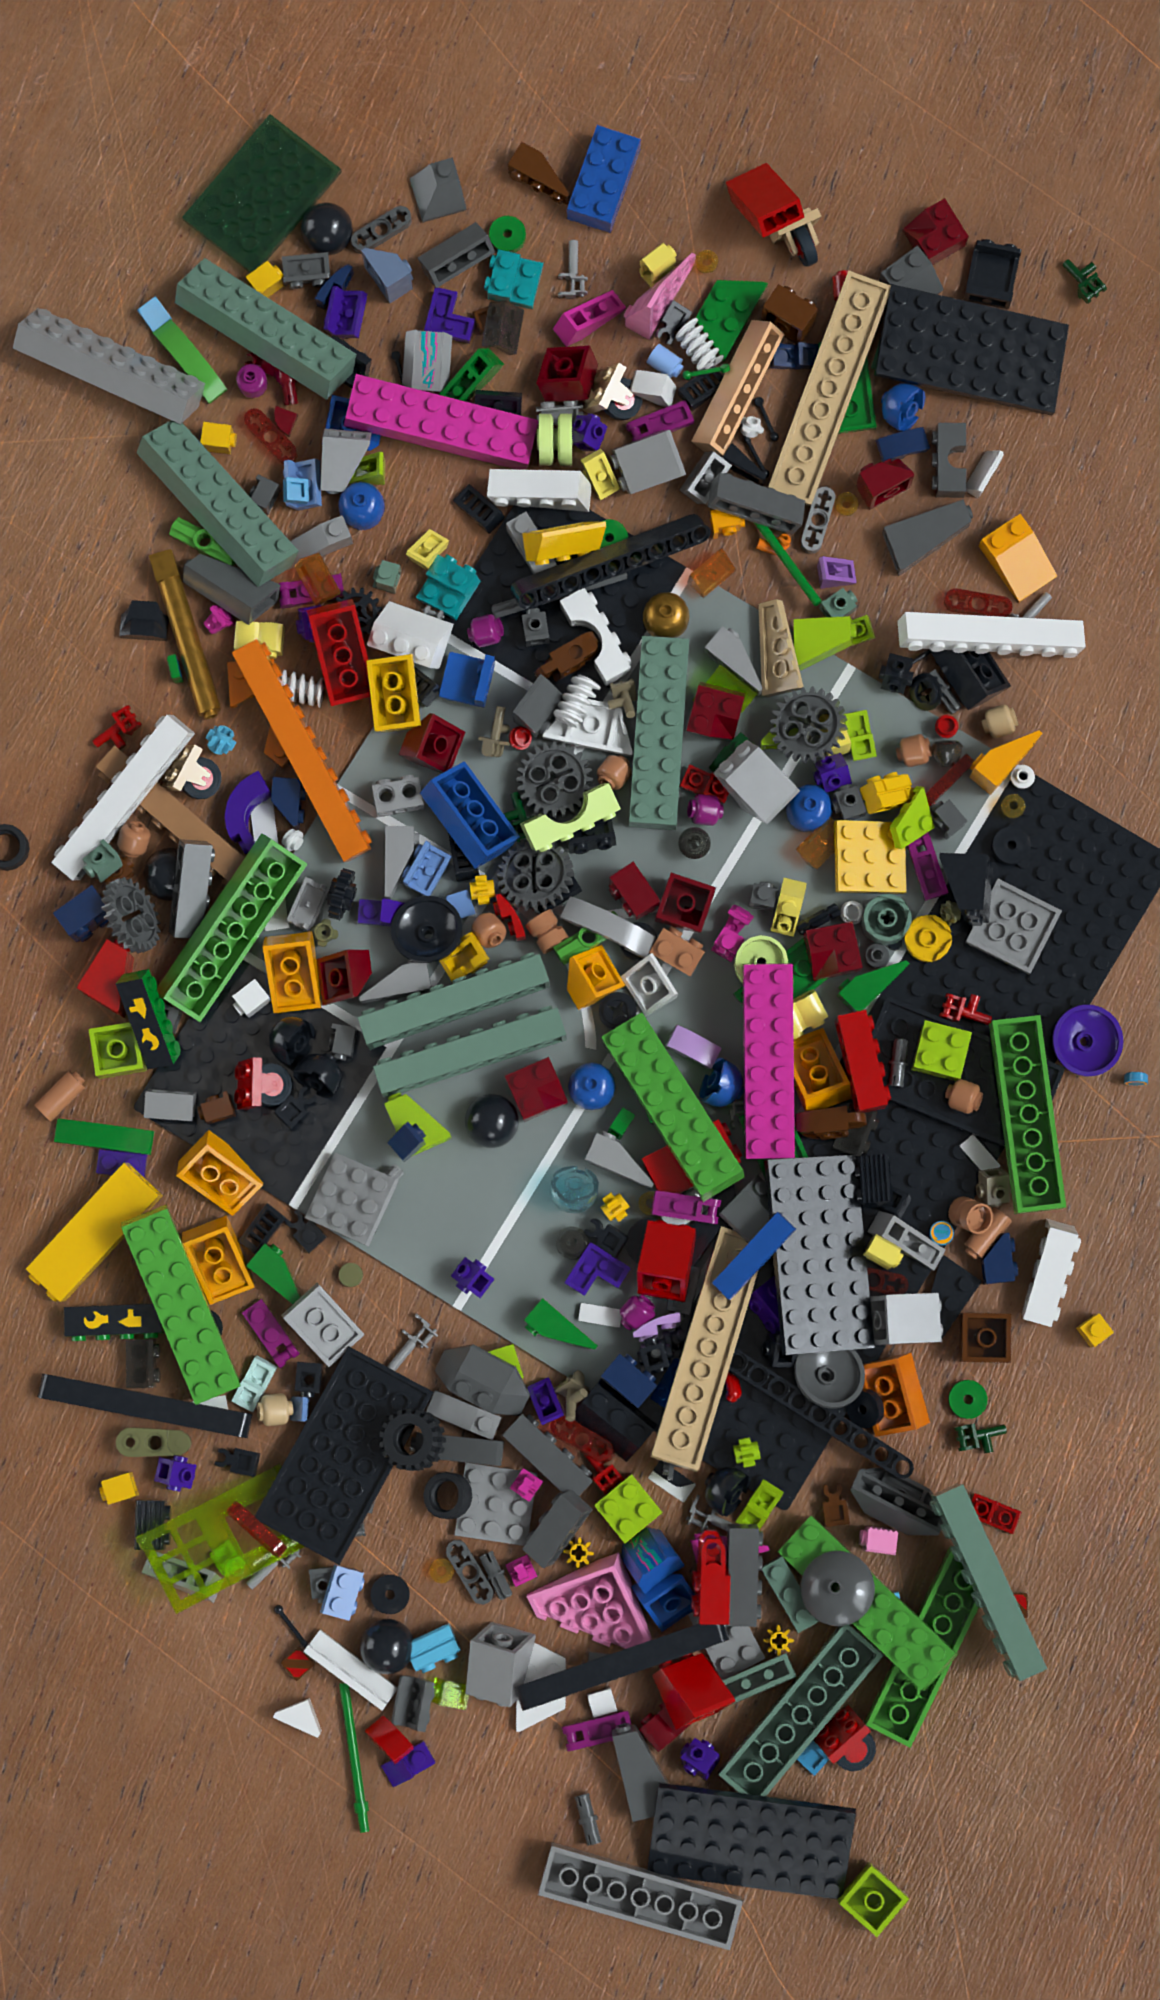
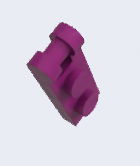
M686 400L635 419L625 426L628 433H631L633 437L631 441L633 442L661 430L677 431L694 424V418ZM645 426L647 432L641 434L639 428Z
M341 574L278 583L281 595L279 600L280 608L336 600V597L344 598ZM290 591H296L297 597L290 598Z
M927 832L906 846L925 901L948 894L930 835ZM924 845L926 851L918 853L916 847Z
M654 1190L651 1214L718 1224L719 1217H716L717 1209L721 1205V1200L710 1198L703 1202L697 1196ZM702 1205L708 1206L707 1215L701 1214Z
M263 1299L242 1312L279 1368L286 1365V1361L291 1357L296 1358L300 1355ZM284 1343L287 1349L279 1354L276 1348Z
M628 1710L562 1726V1732L566 1734L568 1742L566 1743L567 1751L613 1741L612 1729H616L617 1725L623 1723H630L631 1725ZM582 1730L584 1739L577 1740L575 1732Z

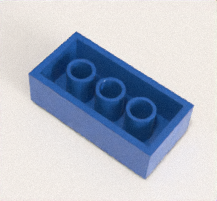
M599 125L596 126L567 207L568 220L611 233L640 152L641 139Z
M465 761L431 779L420 792L421 796L475 869L506 852L520 838Z

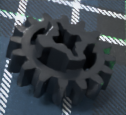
M352 587L351 594L344 590V598L336 597V601L341 602L353 598H362L354 604L356 610L362 608L361 613L364 618L358 616L359 623L367 625L361 628L364 637L363 633L365 632L370 635L371 628L379 616L378 612L383 611L382 607H376V604L379 603L378 598L371 599L373 592L370 591L366 595L364 594V588L361 587L359 593H356V590ZM369 604L373 608L372 618L367 614Z
M343 868L338 878L332 879L326 897L327 904L330 905L328 910L329 918L340 921L346 910H351L357 893V884L353 883L355 880L354 871Z

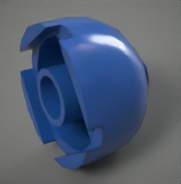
M909 383L897 384L889 391H886L881 399L882 414L885 421L897 430H909L919 418L915 416L918 408L922 410L924 407L925 392Z
M356 482L347 486L344 492L341 493L338 508L340 516L343 515L346 525L357 528V530H367L379 524L385 511V504L382 494L375 486L366 482Z
M806 784L798 787L800 791L786 805L788 821L795 829L802 832L821 830L828 824L832 816L833 804L830 795L817 785Z
M723 1058L716 1059L710 1076L705 1074L699 1097L702 1098V1102L711 1106L725 1107L732 1104L736 1099L741 1098L744 1092V1087L742 1086L743 1078L737 1066Z
M593 1062L582 1064L576 1068L571 1074L568 1083L571 1099L577 1106L585 1110H599L608 1105L614 1097L616 1088L615 1079L610 1070L602 1064Z

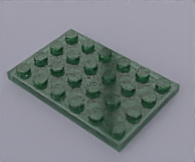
M269 114L183 215L182 219L251 273L272 256L303 219L306 212L316 204L342 171L341 168Z

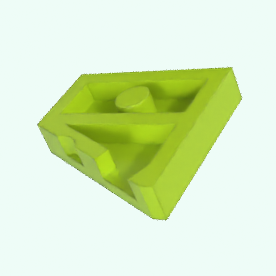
M916 786L913 789L914 797L910 803L903 805L900 814L890 825L895 848L903 849L935 828L924 787Z

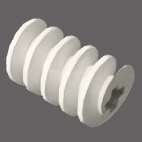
M694 318L678 331L676 340L681 342L683 349H687L686 354L692 357L691 361L693 364H697L696 368L699 371L709 369L714 365L716 366L724 356H715L719 351L718 347L710 349L714 341H705L709 334H700L704 327L702 325L695 327L694 325L698 322V319Z
M283 670V675L280 679L284 685L288 684L294 694L291 697L292 701L295 702L299 697L300 704H305L308 699L309 706H314L317 701L320 708L325 689L323 678H320L316 684L314 676H311L307 682L305 681V674H302L298 680L296 679V672H293L289 678L287 677L286 670Z
M582 675L572 677L571 682L574 685L567 686L566 689L569 693H564L562 696L564 701L558 703V707L561 710L557 709L553 712L558 720L574 728H577L574 722H583L578 716L579 713L587 714L583 705H592L587 698L596 697L592 689L600 690L601 688L596 682Z

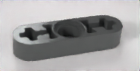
M397 206L356 231L351 237L354 251L362 254V249H374L407 229L412 222L409 209L404 206ZM398 214L405 216L404 222L397 220ZM393 222L395 227L394 229H392L391 223ZM378 225H385L388 228V232L385 235H378L375 232V228ZM369 231H371L372 236L375 239L374 241H372V237L369 238ZM359 238H362V240L367 239L365 246L358 244Z
M462 1540L451 1541L446 1548L448 1559L472 1599L478 1604H487L491 1601L494 1594L491 1584L466 1543ZM454 1544L457 1547L462 1545L464 1550L461 1554L464 1559L467 1556L471 1559L464 1562L460 1567L456 1564L460 1562L457 1555L452 1556L450 1553L453 1551L452 1545ZM466 1565H473L476 1568L477 1575L475 1578L467 1579L464 1577L463 1568ZM479 1577H482L484 1580L479 1582L480 1586L483 1589H489V1592L486 1594L488 1598L485 1600L482 1597H476L478 1589L475 1585L473 1588L469 1586L470 1583L476 1582Z

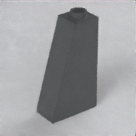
M964 499L884 527L882 534L898 576L910 570L970 526L973 513L970 506L965 505Z
M198 554L192 560L189 559L183 567V583L248 625L278 601L280 591L278 583L269 580L257 587L242 569L205 555Z
M417 1432L416 1437L411 1438L410 1451H414V1454L423 1445L422 1432ZM442 1435V1437H446V1443L442 1442V1447L445 1450L443 1453H439V1460L502 1466L504 1441Z
M630 1723L619 1724L616 1726V1729L611 1731L632 1821L654 1817L659 1782L667 1784L669 1782L635 1724L630 1725Z

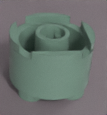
M893 894L877 896L867 904L863 912L861 925L864 935L876 944H895L907 933L911 925L912 915L906 902L899 896ZM885 915H888L889 920L892 921L888 925L884 924V920L881 919Z

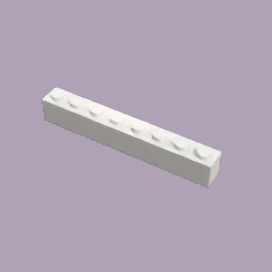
M905 612L898 620L900 648H908L911 651L931 649L933 652L953 650L955 653L975 651L977 654L997 652L999 655L1019 653L1021 656L1041 654L1043 657L1063 655L1065 658H1073L1086 647L1083 621L919 612Z
M174 715L162 716L156 722L154 732L151 735L148 734L141 741L140 745L142 747L137 753H133L127 759V766L122 772L119 771L113 777L111 787L108 790H104L98 796L97 805L94 808H90L84 814V821L79 827H75L68 835L70 839L65 846L61 845L55 851V858L51 863L72 881L81 880L86 873L83 869L85 864L82 859L98 847L102 839L108 844L194 736L195 733Z

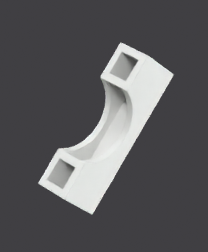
M583 588L560 600V608L571 626L588 627L599 636L602 649L594 661V666L604 684L608 686L610 685L609 683H613L631 673L630 665H632V661L627 652L622 653L618 645L621 642L616 633L609 631L607 627L609 621L605 614L598 612L595 606L598 603L593 593H587L586 589Z

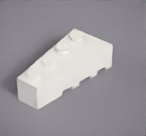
M490 469L487 497L494 505L500 507L517 505L520 507L589 512L592 485L581 471Z
M1046 1219L1045 1227L1048 1228L1047 1237L1041 1238L1039 1246L1041 1259H1037L1034 1265L1032 1278L1035 1279L1033 1283L1030 1282L1022 1317L1024 1320L1052 1327L1053 1321H1057L1061 1308L1057 1306L1060 1298L1064 1299L1067 1291V1284H1064L1067 1275L1070 1276L1072 1274L1074 1262L1071 1259L1073 1252H1078L1081 1239L1078 1238L1079 1235L1075 1226Z

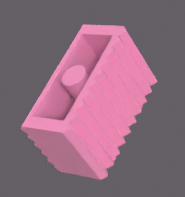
M868 1525L864 1530H860L859 1544L862 1545L863 1550L890 1555L896 1554L898 1532L892 1528L870 1527Z

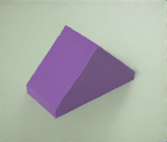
M824 556L819 558L817 570L820 589L857 583L853 560Z

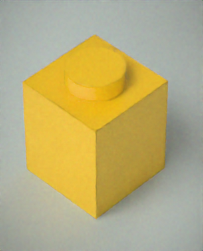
M268 260L246 276L248 286L267 298L284 286L282 281L283 273L276 265L272 267Z
M203 422L200 443L209 452L231 454V447L236 446L237 434L233 432L232 426Z
M1100 1313L1094 1314L1076 1328L1090 1348L1096 1347L1114 1333Z
M133 1472L101 1481L102 1487H99L101 1498L103 1501L107 1500L108 1505L139 1496Z

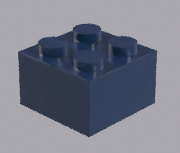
M92 885L53 912L67 934L76 943L79 941L85 942L93 936L92 932L98 927L104 928L109 924V921L103 918V916L107 915L101 909L102 906H105L101 900L103 897Z
M627 1353L624 1357L619 1354L601 1377L635 1407L639 1408L656 1388L657 1385L654 1383L656 1378L647 1370L643 1372L635 1367L638 1362Z

